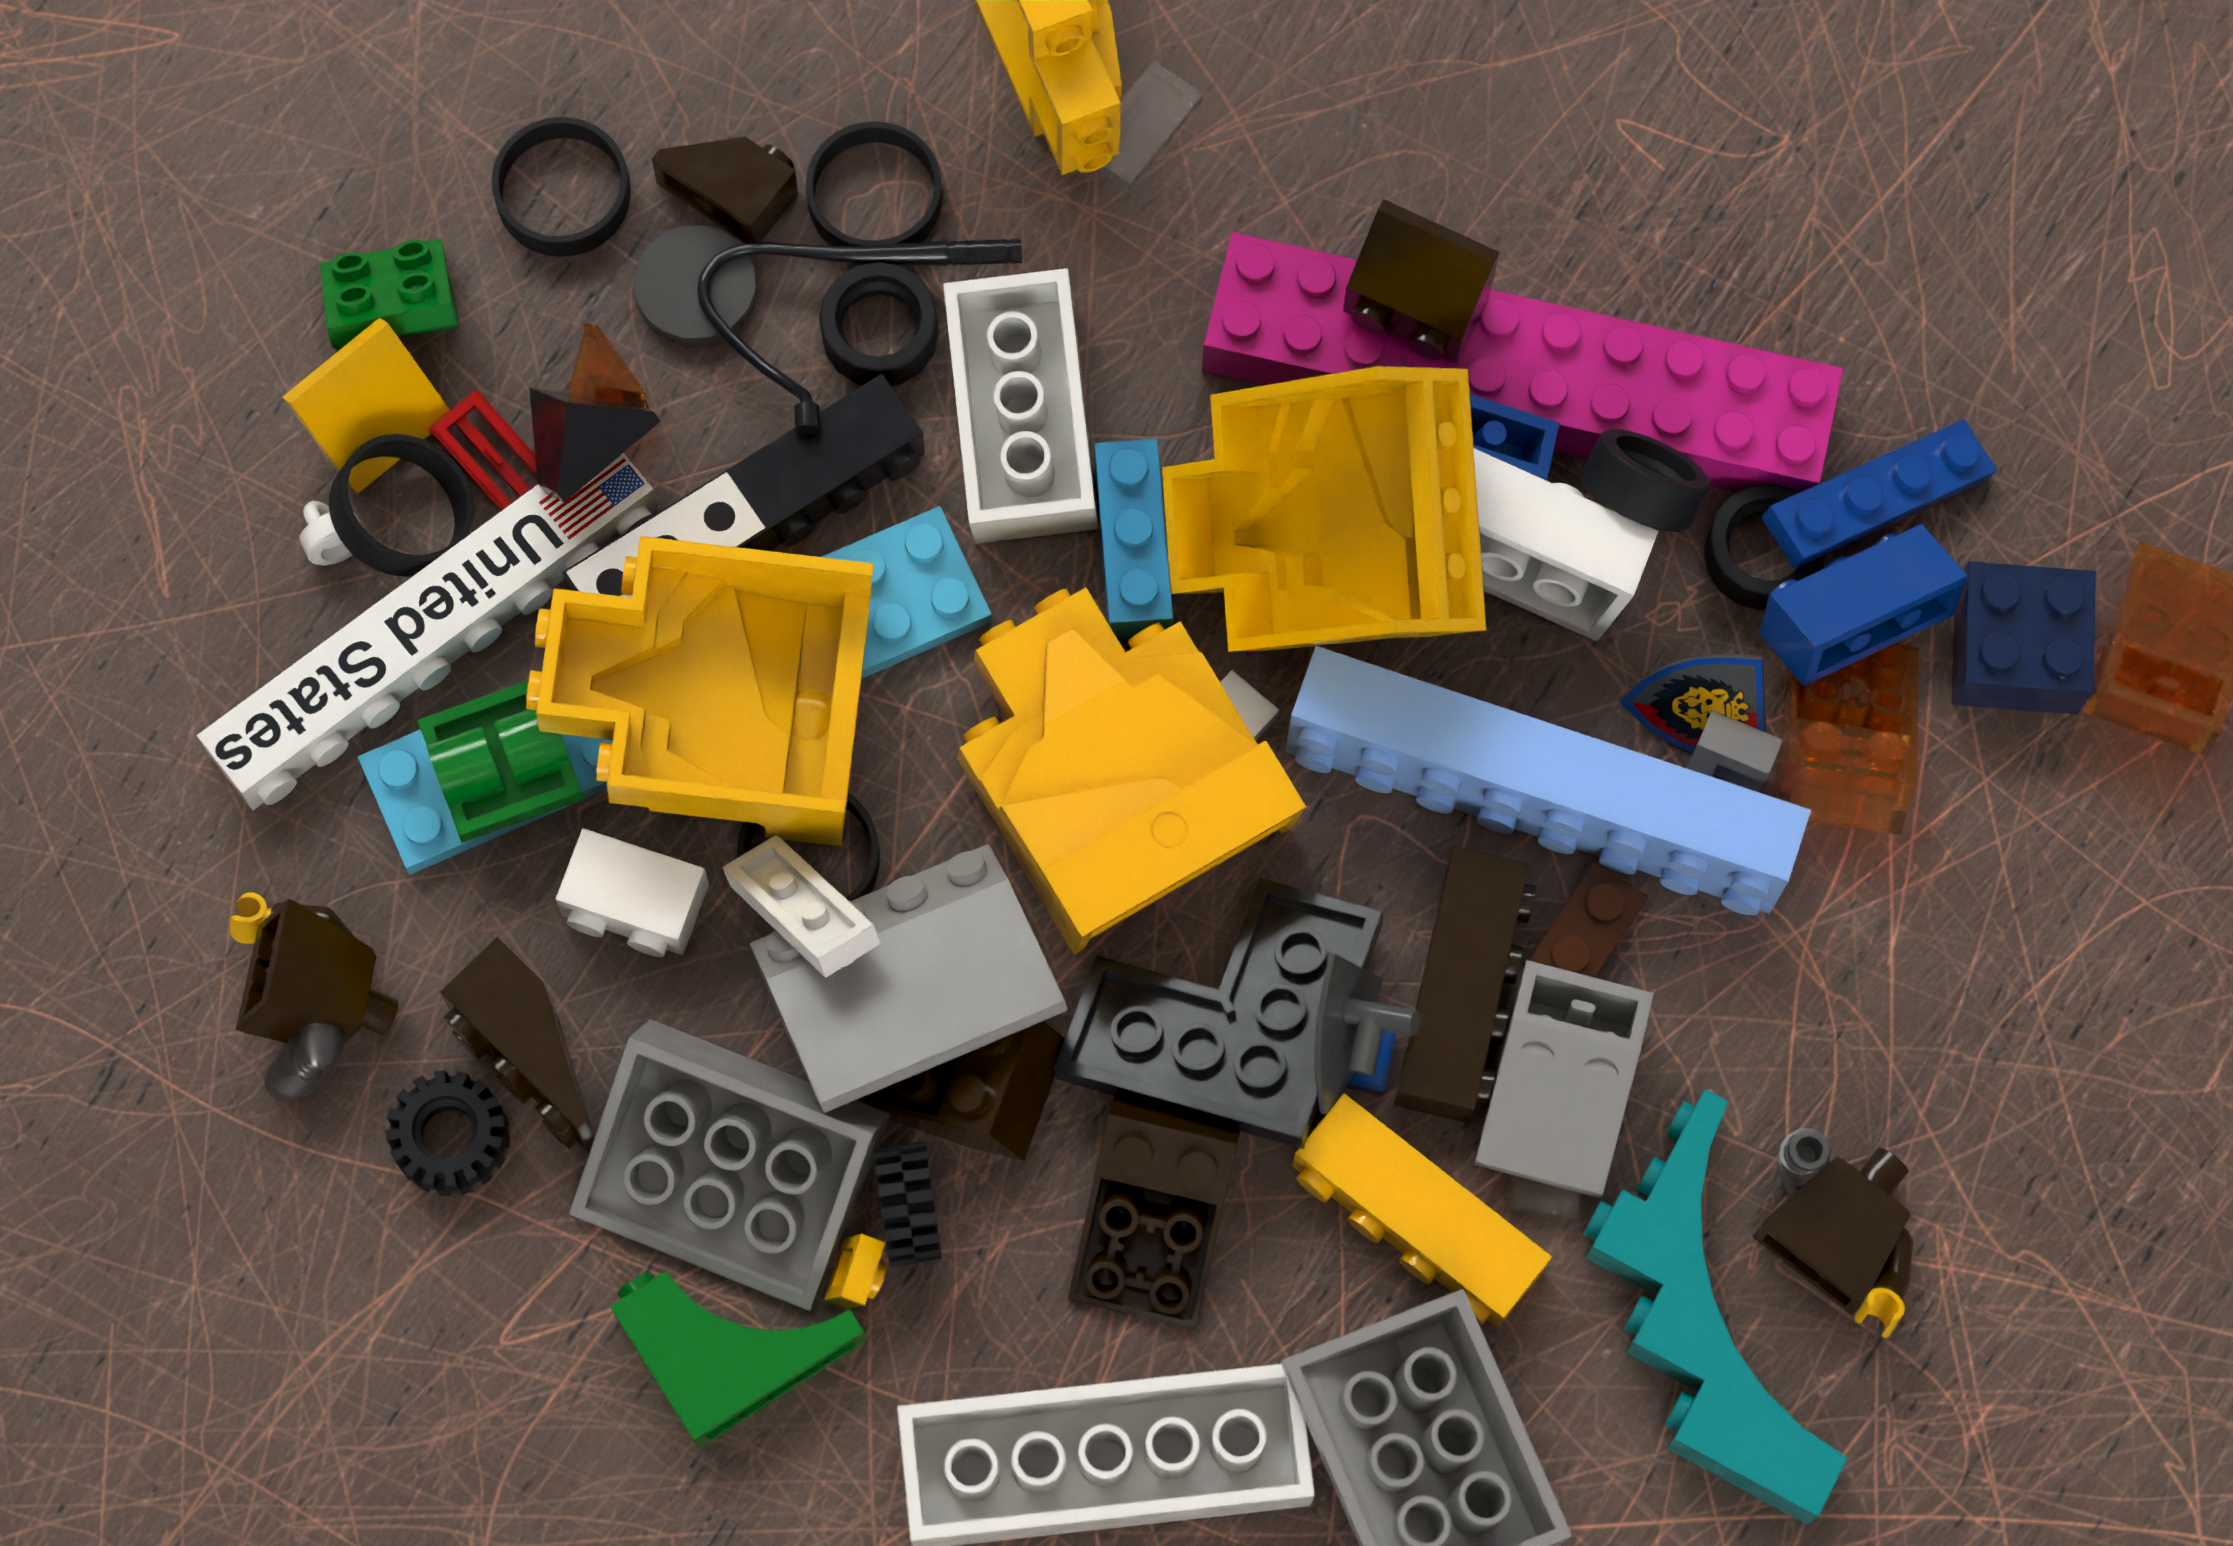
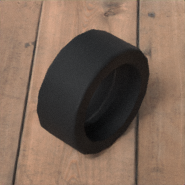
M884 262L855 266L837 277L824 295L819 315L825 354L840 374L856 384L864 385L880 374H883L890 386L903 384L921 373L934 355L939 334L934 297L922 279L903 266ZM884 294L898 297L906 302L914 312L916 321L914 337L906 347L895 354L879 357L861 354L853 349L844 337L842 324L845 312L852 304L863 297Z
M1609 429L1601 433L1582 471L1581 482L1591 495L1618 514L1657 530L1681 532L1689 529L1709 490L1710 479L1702 468L1691 459L1660 441L1629 430Z
M1776 484L1749 486L1729 496L1715 513L1704 546L1706 569L1717 589L1734 603L1758 611L1766 610L1767 599L1777 586L1791 579L1799 581L1823 569L1826 555L1796 568L1791 575L1781 580L1766 581L1748 575L1735 564L1731 557L1729 541L1731 533L1738 523L1752 515H1763L1771 505L1798 494L1799 492Z

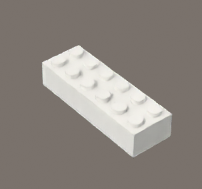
M1282 1364L897 1406L912 1546H957L1311 1506L1315 1496L1306 1422Z

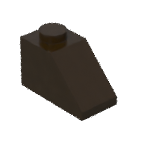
M746 136L659 149L651 158L658 185L744 243L761 242L799 195L795 166L791 159L775 146L765 144L762 148Z

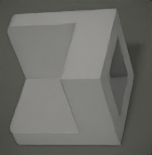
M1712 710L1687 769L1711 777L1715 775L1741 787L1759 792L1764 782L1768 779L1783 740Z

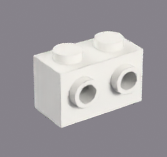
M582 828L555 900L562 916L568 917L566 924L579 932L595 937H603L605 930L628 937L627 944L630 947L651 956L664 957L666 950L683 955L709 887V882L703 867Z

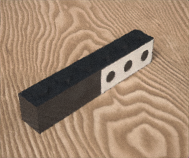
M880 374L820 412V431L817 434L800 435L793 428L564 570L562 573L567 589L632 598V596L621 594L623 569L626 556H638L640 536L771 551L780 544H783L784 547L793 546L809 536L815 528L814 523L833 511H836L837 514H843L858 506L867 497V490L884 479L888 478L890 481H896L912 472L919 465L920 457L925 454L923 431L883 374Z

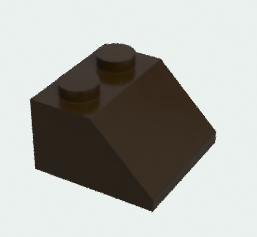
M1383 199L1347 284L1343 311L1350 314L1351 319L1365 330L1379 334L1387 331L1408 341L1411 349L1426 358L1440 360L1443 357L1457 363L1489 300L1500 252Z

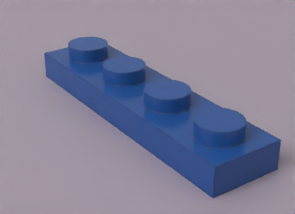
M1965 419L1775 503L1766 510L1761 518L1793 569H1796L1987 482L1997 471V468Z

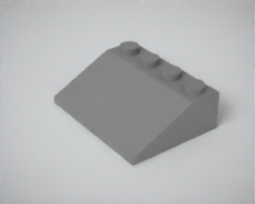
M989 844L972 851L959 853L946 862L912 876L899 878L886 887L849 901L874 924L880 944L826 978L776 930L768 936L749 943L773 1006L824 1113L1068 1011L1065 999L1015 892Z
M650 1019L628 1039L569 1215L811 1311L874 1161L873 1149L879 1147L890 1114L856 1100L824 1113L810 1082Z
M1464 1289L1281 1361L1359 1546H1560L1573 1537Z

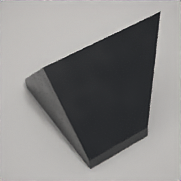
M529 387L538 485L545 494L566 502L661 422L654 411L633 403Z

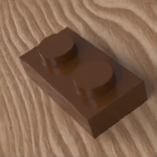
M1594 862L1529 961L1596 978L1646 903L1648 895Z

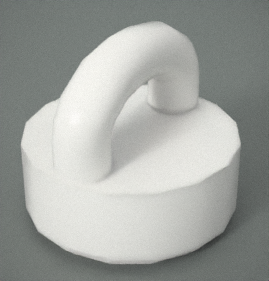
M320 501L308 502L303 509L304 518L308 526L303 529L299 536L300 544L308 560L313 564L325 566L336 564L351 557L353 554L345 547L334 529L329 506ZM354 513L355 516H356V518H357V520H358L359 523L361 524V522H360V520H359L357 514Z

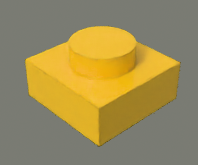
M864 1234L845 1238L823 1301L845 1309L864 1306L867 1298L874 1299L881 1288L886 1273L887 1264L880 1260L885 1242Z

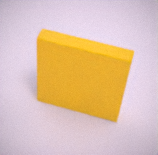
M378 318L282 396L338 472L356 449L367 441L379 436L392 434L409 435L424 440L430 435L428 428L450 411L393 329L381 318ZM375 457L358 463L351 469L348 486L359 494L399 461L400 458Z

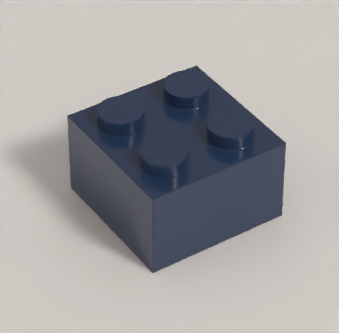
M1968 562L1964 569L1968 577L1954 615L1952 705L2078 714L2094 692L2096 571Z

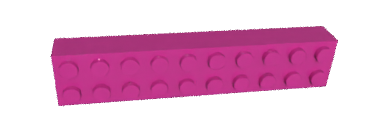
M1231 232L1204 341L1201 371L1203 373L1264 386L1375 366L1468 369L1470 394L1559 422L1554 446L1555 452L1589 459L1603 431L1622 429L1649 436L1684 454L1702 468L1710 479V487L1739 492L1753 485L1776 484L1800 493L1820 484L1843 368L1496 290L1490 291L1489 300L1457 363L1443 357L1440 360H1433L1418 354L1410 348L1408 341L1387 331L1379 334L1363 329L1351 319L1350 314L1343 311L1346 287L1357 259Z

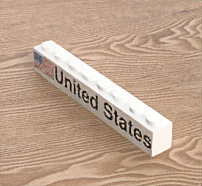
M624 453L566 502L545 494L540 486L536 485L197 735L198 739L252 811L263 803L272 805L282 800L295 788L297 784L296 778L315 764L318 767H322L336 760L347 749L349 744L347 741L367 726L369 728H376L387 722L399 710V702L416 689L427 690L437 685L449 674L451 670L450 664L469 650L475 653L491 645L502 632L501 626L520 612L523 615H528L541 608L551 598L553 594L552 589L564 581L562 573L564 570L653 516L659 510L654 489Z

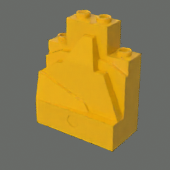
M975 0L1034 137L1042 134L1045 135L1061 174L1065 175L1075 170L1088 173L1107 165L1113 156L1119 154L1121 102L1119 98L1122 97V82L1113 18L1108 0Z
M1375 366L1210 395L1215 459L1162 467L1171 594L1224 592L1228 652L1270 651L1387 638L1432 637L1486 631L1468 369Z
M640 536L638 556H626L623 569L621 594L632 596V598L553 589L551 610L539 609L535 647L545 648L542 671H530L526 709L537 710L539 732L613 740V743H600L596 781L607 782L609 803L648 807L649 811L757 823L765 828V838H771L777 834L782 840L842 846L871 603L874 563Z
M1086 587L1073 595H1070L1067 589L1059 590L1043 599L1034 607L1037 615L1017 627L1012 620H1007L993 627L979 638L982 646L976 649L973 663L1007 720L1000 724L996 716L972 727L963 735L966 744L959 747L957 756L958 762L1073 955L1083 951L1088 941L1272 833L1279 830L1282 835L1293 829L1306 808V805L1267 741L1265 740L1257 744L1202 652L1198 651L1181 621L1166 630L1160 622L1145 628L1128 640L1131 649L1125 652Z

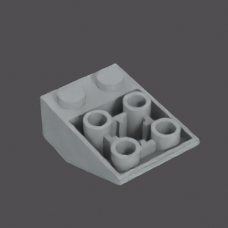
M1526 960L1516 989L1474 1165L1602 1198L1641 1052L1654 993Z

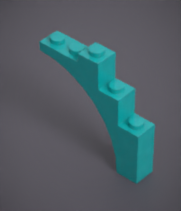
M1705 1089L1695 1106L1683 1100L1665 1135L1676 1140V1143L1666 1162L1655 1156L1653 1157L1636 1190L1646 1196V1200L1643 1201L1623 1189L1613 1206L1601 1200L1583 1234L1594 1241L1586 1259L1655 1295L1653 1301L1641 1295L1623 1329L1634 1335L1626 1353L1696 1390L1693 1396L1682 1391L1664 1424L1665 1427L1675 1431L1666 1449L1809 1525L1819 1516L1848 1457L1804 1429L1765 1391L1735 1348L1714 1300L1702 1247L1701 1196L1710 1146L1728 1101Z

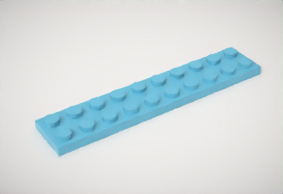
M940 506L822 556L824 558L874 563L861 679L992 622L991 611ZM421 729L357 756L409 875L577 803H571L462 843L434 771ZM561 734L584 799L607 790V782L596 781L600 743H613V740Z

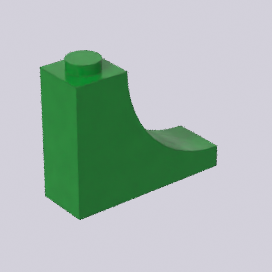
M667 1270L655 1278L651 1272H646L632 1279L618 1290L617 1294L620 1300L610 1306L616 1319L698 1449L867 1342L864 1330L850 1309L819 1324L789 1330H764L732 1323L712 1314L688 1297L675 1283Z

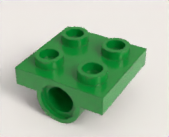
M442 238L430 241L408 240L398 244L395 248L366 254L349 252L338 256L332 261L320 263L326 327L332 349H336L337 352L378 318L387 322L397 336L403 335L404 338L460 327Z
M528 681L417 720L438 782L462 843L584 799L561 734L539 732L537 710L526 709Z

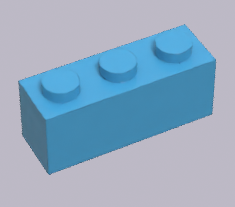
M1158 439L1094 443V475L1106 621L1121 645H1129V639L1155 623L1160 622L1165 630L1173 625Z

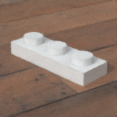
M777 834L723 867L730 887L825 978L842 967L851 964L855 959L880 944L874 924Z

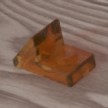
M585 323L568 394L633 403L649 409L644 390L599 326Z

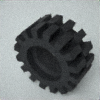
M446 1070L434 1071L435 1078L426 1081L422 1075L413 1080L416 1087L409 1093L403 1088L396 1098L399 1101V1105L396 1109L390 1107L387 1116L390 1122V1130H386V1140L392 1151L390 1153L396 1164L409 1180H413L418 1188L427 1192L430 1189L436 1190L440 1196H451V1191L460 1190L462 1195L473 1192V1184L481 1181L485 1185L492 1179L490 1172L495 1166L499 1169L502 1167L505 1161L503 1151L504 1148H509L510 1136L507 1132L509 1124L497 1098L490 1092L487 1085L479 1079L475 1082L471 1080L467 1073L459 1071L456 1072V1076H448ZM444 1110H456L464 1113L470 1118L473 1125V1136L468 1147L461 1153L451 1157H441L431 1153L426 1148L423 1139L427 1122L432 1116Z
M926 1142L873 1149L890 1267L941 1260L942 1254Z

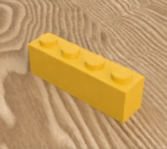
M1345 1093L1307 1138L1304 1149L1299 1148L1295 1153L1292 1166L1300 1172L1296 1180L1306 1191L1324 1203L1330 1197L1351 1212L1347 1220L1360 1234L1377 1244L1384 1238L1403 1253L1399 1259L1400 1263L1420 1281L1430 1285L1435 1279L1452 1293L1464 1289L1480 1326L1487 1320L1498 1329L1546 1269L1552 1258L1546 1251Z

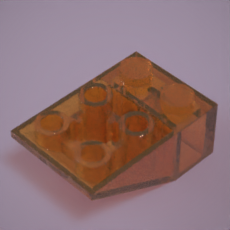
M2139 541L2094 673V692L2083 706L2082 712L2203 755L2221 733L2233 696V574Z
M1892 644L1806 686H1803L1788 669L1780 739L1783 741L1777 758L1775 798L1810 809L1808 821L1901 835L1917 783L1918 647Z

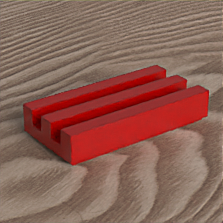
M475 389L428 428L429 434L500 513L513 502L506 497L448 430L455 425L518 495L517 499L538 485V483L536 482L529 488L466 416L475 410L537 480L535 454L481 393Z

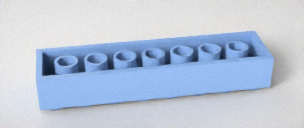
M1315 646L1291 714L1285 753L1294 755L1295 761L1309 770L1329 773L1333 768L1356 776L1355 781L1369 790L1379 793H1391L1393 788L1417 796L1416 802L1429 810L1448 814L1452 813L1453 809L1477 816V822L1489 830L1511 834L1516 829L1537 836L1538 843L1549 850L1562 854H1573L1576 849L1600 857L1599 863L1614 872L1631 875L1635 874L1636 870L1660 877L1661 885L1674 892L1695 895L1699 890L1722 898L1721 903L1723 906L1745 915H1757L1759 911L1770 914L1789 882L1811 812L1810 809L1319 646Z

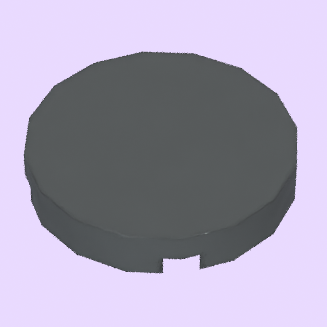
M704 224L679 226L657 236L641 253L633 274L636 305L646 325L657 334L659 332L663 336L671 338L672 342L686 347L713 345L724 340L708 321L699 304L698 279L703 268L716 254L741 243L728 232ZM749 255L736 258L722 265L713 275L710 284L711 300L715 309L735 333L744 324L743 320L749 315L751 308L753 310L757 299L756 271Z

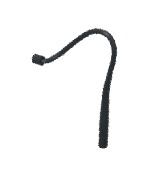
M1021 238L866 246H822L774 242L744 243L732 246L716 254L703 268L698 279L699 304L711 325L745 360L799 399L800 403L794 406L795 432L800 435H814L820 431V407L812 401L810 392L751 349L727 325L715 309L711 300L710 284L713 275L722 265L739 257L758 254L794 256L857 264L875 262L894 265L948 266V264H952V266L964 264H1008V262L1017 264L1022 263Z

